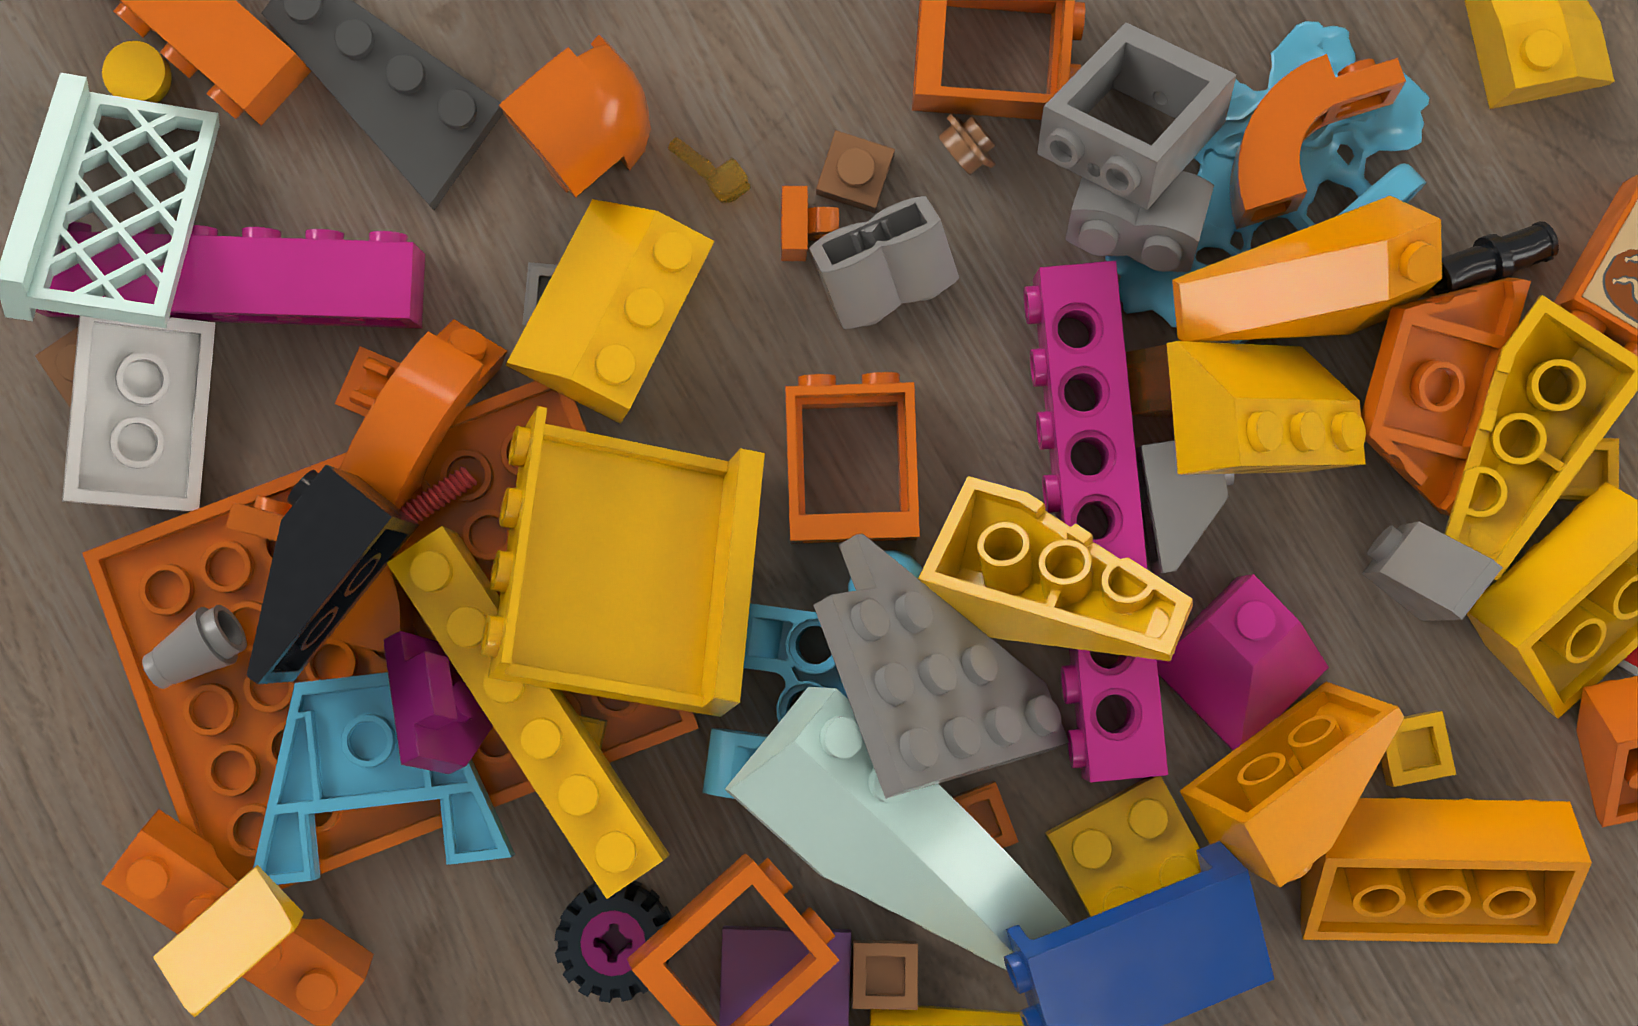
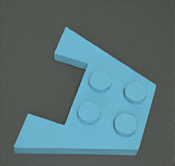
M388 672L294 684L253 868L258 865L277 885L316 880L321 875L315 813L440 799L447 865L510 858L515 855V852L472 758L467 766L451 774L401 765Z

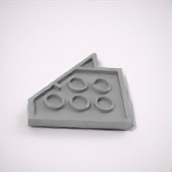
M857 534L839 544L856 591L830 595L813 606L885 799L1045 753L1069 743L1061 723L1060 711L1052 700L1047 685L1043 680L864 534Z

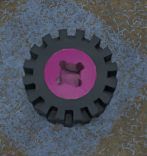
M634 880L606 899L598 885L594 883L588 886L582 893H579L566 907L560 917V925L555 932L554 941H558V949L555 951L557 964L563 963L565 968L563 976L568 983L574 980L580 986L578 992L586 997L593 993L600 996L599 1001L610 1003L612 998H621V1002L632 1000L635 994L639 992L644 994L649 990L631 970L627 958L671 919L672 915L668 907H663L659 901L660 896L653 889L649 892L641 887L642 883ZM599 941H604L607 944V946L611 948V950H609L604 943H599Z

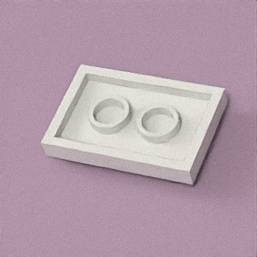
M79 316L62 502L190 512L199 508L215 322L169 317L167 328Z

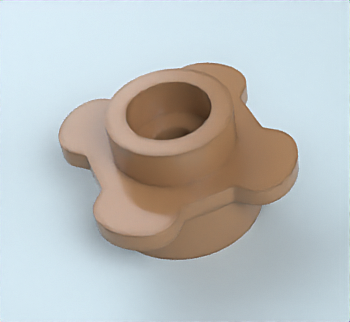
M950 114L947 119L951 126L941 133L939 138L954 159L969 175L983 164L985 166L988 165L990 169L996 164L988 152L996 145L973 116L963 123L959 117Z

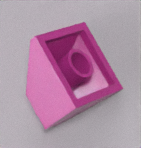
M1254 574L1236 577L1183 629L1171 661L1157 660L1158 675L1232 751L1278 718L1329 668L1301 622Z

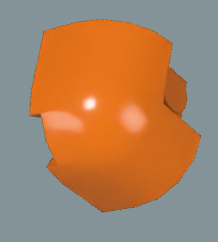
M598 35L591 43L594 48L579 56H576L569 47L566 48L499 104L508 122L543 160L550 175L566 193L570 191L575 198L619 160L630 171L645 152L651 130L648 104L641 84L631 67L601 35Z

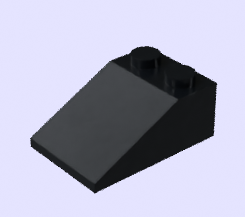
M325 465L319 473L316 470H311L304 475L294 486L287 498V502L292 507L281 519L247 676L256 684L295 681L387 566V562L395 556L419 526L418 523L357 475Z

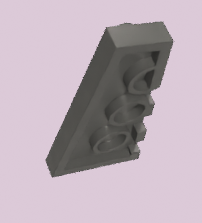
M270 0L261 13L428 205L435 210L503 115V111L499 106L501 102L352 0Z

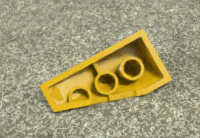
M1464 0L1489 109L1598 88L1615 82L1602 25L1588 0Z
M970 476L967 477L918 577L922 583L990 638L1171 661L1193 607V599L1132 559L1128 557L1120 559L1093 542V535L1076 523L1072 527L1068 526L1045 510V503L1028 492Z

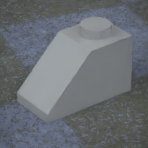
M1175 440L1142 445L1135 449L1142 519L1151 572L1155 575L1174 572L1179 568L1229 498L1227 486L1234 484V474L1178 475Z
M1418 521L1400 525L1398 528H1395L1393 525L1387 527L1369 548L1367 555L1373 560L1362 574L1420 621L1462 620L1503 567L1493 559Z

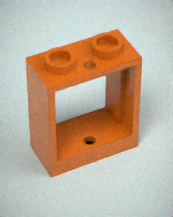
M919 0L912 111L1042 120L1044 105L1081 68V64L1071 63L1072 40H1082L1085 23V2H1075V0ZM947 6L1051 14L1046 94L941 86Z
M874 372L862 374V384L836 385V375L809 374L798 377V386H785L790 543H841L857 534H864L871 541L917 540L920 537L914 382L900 383L899 373ZM896 406L900 512L805 515L802 409Z
M744 853L627 958L631 970L680 1026H720V1024L665 962L751 885L810 953L730 1026H769L840 961L827 946L836 937L835 934L811 907H808L801 915L784 896L793 886L768 857L760 865H757L753 859Z

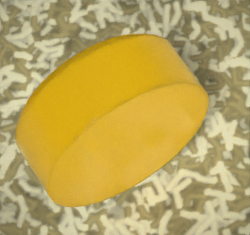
M127 41L117 45L108 53L102 67L103 82L113 96L158 103L166 96L171 86L172 73L169 63L162 54L145 42Z

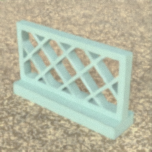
M60 73L0 260V300L5 317L33 321L36 309L167 328L220 126L219 113L89 92L87 77ZM105 116L129 120L136 129L108 142L99 132L98 126L101 117ZM177 128L200 132L197 142L176 152H173L160 136ZM149 143L162 159L134 172L121 155ZM109 162L122 179L93 192L83 180L84 173ZM189 164H191L190 170L186 167ZM174 172L185 185V190L160 203L146 186ZM135 192L148 209L119 223L106 206ZM79 194L81 196V199L76 201L77 196ZM94 212L108 229L78 244L67 231L70 223ZM178 213L177 220L175 221L172 216ZM161 223L172 236L171 242L145 254L133 240L132 236ZM120 243L134 261L104 276L90 258ZM62 246L66 248L63 252H61ZM77 264L81 266L93 281L74 292L50 289L53 276ZM164 265L163 272L161 273L158 267ZM145 274L158 288L154 304L124 300L116 290Z

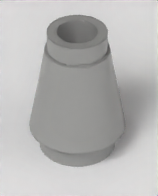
M216 605L211 609L200 607L154 647L151 652L144 655L142 663L148 678L153 684L161 689H165L172 684H177L234 664L237 661L238 653L246 649L247 640L241 624L226 607L222 605Z

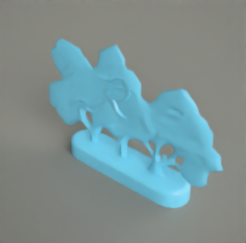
M1312 21L1302 22L1296 25L1279 46L1271 52L1272 69L1269 75L1267 90L1253 91L1246 84L1240 83L1237 79L1235 80L1226 122L1194 157L1200 163L1197 176L1206 179L1214 185L1196 254L1198 250L1204 247L1220 248L1232 256L1251 249L1253 233L1264 221L1236 230L1230 202L1232 166L1250 118L1269 90L1284 76L1306 62L1327 54L1335 77H1338V72L1344 67L1356 61L1355 52L1349 40V31L1346 28L1338 26L1323 27L1319 22ZM1403 72L1406 82L1393 104L1328 124L1312 133L1302 143L1300 150V168L1307 193L1297 211L1278 217L1287 218L1298 231L1315 225L1307 216L1308 206L1313 202L1319 184L1327 179L1352 188L1358 196L1339 215L1387 196H1392L1408 203L1426 184V181L1409 164H1399L1375 184L1371 185L1364 178L1366 158L1379 150H1409L1421 143L1424 121L1420 111L1429 104L1430 97ZM1340 144L1348 145L1353 151L1354 157L1349 165L1337 152ZM1235 231L1242 234L1244 245L1241 250L1230 244L1231 237ZM1128 255L1105 256L1106 261H1116L1117 273L1121 276L1118 283L1120 300L1123 303L1125 313L1153 310L1162 316L1171 327H1176L1172 279L1209 266L1198 262L1196 257H1194L1191 271L1162 272L1153 270ZM1230 340V341H1231L1232 343H1236V344H1244V343H1246L1248 340Z

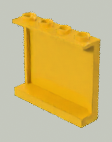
M537 406L525 427L516 426L510 445L509 464L519 467L516 487H507L500 512V527L510 529L507 550L497 551L491 574L490 589L499 591L500 598L497 616L488 615L482 635L481 655L491 657L488 678L521 682L527 685L718 717L723 716L738 705L741 699L765 453L740 448L729 461L642 444L545 424L547 408Z

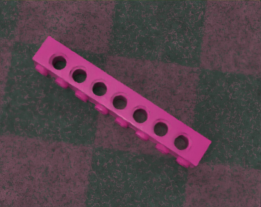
M1116 261L1039 267L1032 279L1033 286L1024 287V311L1027 324H1037L1039 349L1030 350V372L1033 387L1043 386L1045 411L1036 413V432L1039 449H1049L1052 474L1043 475L1042 477L1045 510L1048 513L1055 512L1056 518L1072 527L1075 523L1077 524V515L1082 506L1090 504L1099 507L1107 517L1108 527L1105 534L1098 540L1093 539V542L1118 558L1128 557L1147 569ZM1066 318H1074L1081 321L1089 333L1087 346L1073 348L1066 345L1058 334L1059 321ZM1080 380L1091 386L1095 394V404L1092 410L1081 412L1068 405L1064 396V388L1067 382ZM1086 442L1095 446L1099 451L1101 467L1096 475L1081 474L1072 465L1070 455L1075 443ZM1069 648L1071 665L1061 666V685L1065 704L1075 705L1077 729L1067 731L1069 741L1067 746L1071 768H1081L1082 778L1089 782L1168 775L1157 660L1119 655L1114 664L1103 668L1093 661L1090 651ZM1115 694L1126 705V719L1118 729L1105 731L1097 721L1096 710L1102 699Z

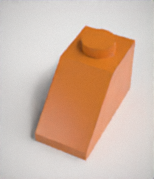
M1638 676L1619 680H1606L1596 685L1583 687L1576 732L1596 817L1602 828L1638 820Z

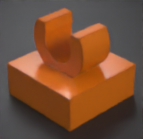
M782 186L781 261H806L808 240L817 241L826 234L839 229V208H808V186Z
M359 346L335 404L365 417L385 384L400 365V362Z

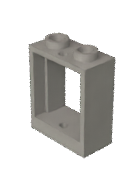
M1125 22L1044 105L1037 154L1148 210L1226 122L1237 74ZM1113 88L1175 118V120L1151 146L1088 115V113ZM1092 163L1095 164V165H1097V166L1099 167L1100 171H1098L1097 169H1095L1094 166L1092 165Z

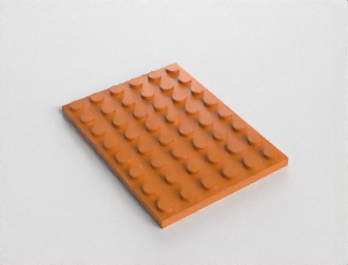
M533 381L465 407L438 446L427 468L421 487L407 502H411V498L416 499V496L421 495L422 491L427 492V488H432L433 484L438 485V481H443L444 477L448 478L449 473L454 474L455 470L459 471L460 466L466 468L469 474L477 481V485H473L472 490L467 489V493L462 492L461 497L456 496V500L451 499V503H446L445 507H440V511L435 510L434 514H429V518L424 517L423 521H418L419 526L395 556L439 527L444 526L459 534L491 582L492 568L497 551L507 550L510 528L500 527V512L507 487H516L519 466L509 464V451L516 426L525 427L536 407L541 406L547 408L545 424L588 432L577 402L537 381ZM346 453L82 552L179 822L214 846L218 859L237 881L251 871L254 866L294 684L385 673L388 671L385 653L331 639V634L295 681L256 684L247 676L276 541L225 528L232 502L254 507L256 497L259 495L288 503L287 498L290 492L304 475L311 470H316L319 473L325 465L339 469ZM412 603V634L437 641ZM216 605H222L233 613L241 624L247 640L246 649L238 653L237 661L234 664L177 684H172L165 689L157 687L148 678L142 663L143 656L151 652L154 647L198 608L205 607L211 609ZM562 690L577 715H585L608 721L601 751L609 763L700 728L694 712ZM492 727L473 755L472 760L493 806L496 807L533 793L535 789L495 728ZM440 799L315 813L320 874L442 828ZM297 883L280 884L278 886L284 889Z

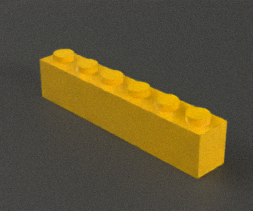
M441 526L388 561L387 565L606 899L664 861L670 855L581 722V719L562 690L488 678L491 657L481 655L482 635L488 615L497 616L500 596L496 591L490 589V581L459 534Z

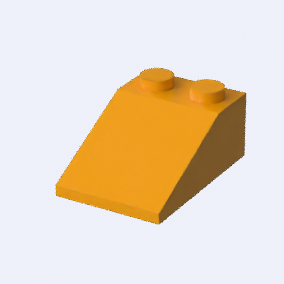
M1326 681L1182 788L1180 793L1209 844L1220 841L1250 872L1280 888L1287 882L1304 876L1311 869L1313 862L1333 847L1401 725L1404 716L1398 706Z

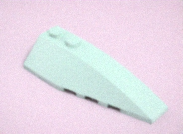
M808 687L725 788L732 797L820 876L869 899V901L922 926V928L973 952V954L1006 971L1004 956L1013 953L1006 929L1019 925L1026 936L1034 940L1071 925L1013 858L939 784L885 799L850 702L837 688Z

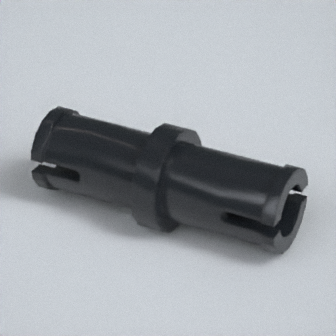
M1539 221L1532 224V226L1502 237L1497 234H1488L1480 237L1474 242L1473 247L1442 258V279L1431 288L1436 295H1441L1508 277L1511 278L1516 271L1540 262L1553 260L1559 251L1557 235L1548 223Z

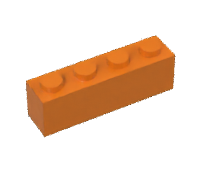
M119 0L121 3L113 10L116 15L142 38L152 29L166 41L167 44L160 53L189 79L197 70L209 79L214 85L206 94L235 120L245 111L262 126L311 72L291 48L236 0Z

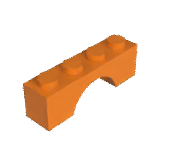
M158 809L140 830L101 884L176 934H179L238 881L222 865L212 844ZM301 918L297 928L247 971L242 978L313 1025L331 1026L365 981L374 954L322 918Z

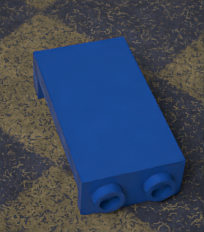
M1218 841L1196 850L1201 873L1034 940L1029 939L1019 925L1006 929L1013 953L1004 956V963L1015 990L1018 994L1025 993L1028 1003L1027 1008L1020 1010L1023 1026H1163L1274 980L1248 869Z

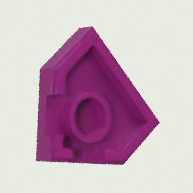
M403 631L383 640L401 765L444 774H451L467 766L492 729V723L438 641Z

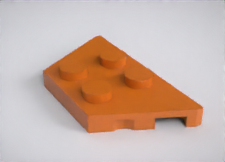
M1508 277L1391 307L1361 412V418L1366 429L1365 441L1441 514L1447 516L1451 514L1501 349L1519 325L1531 281Z

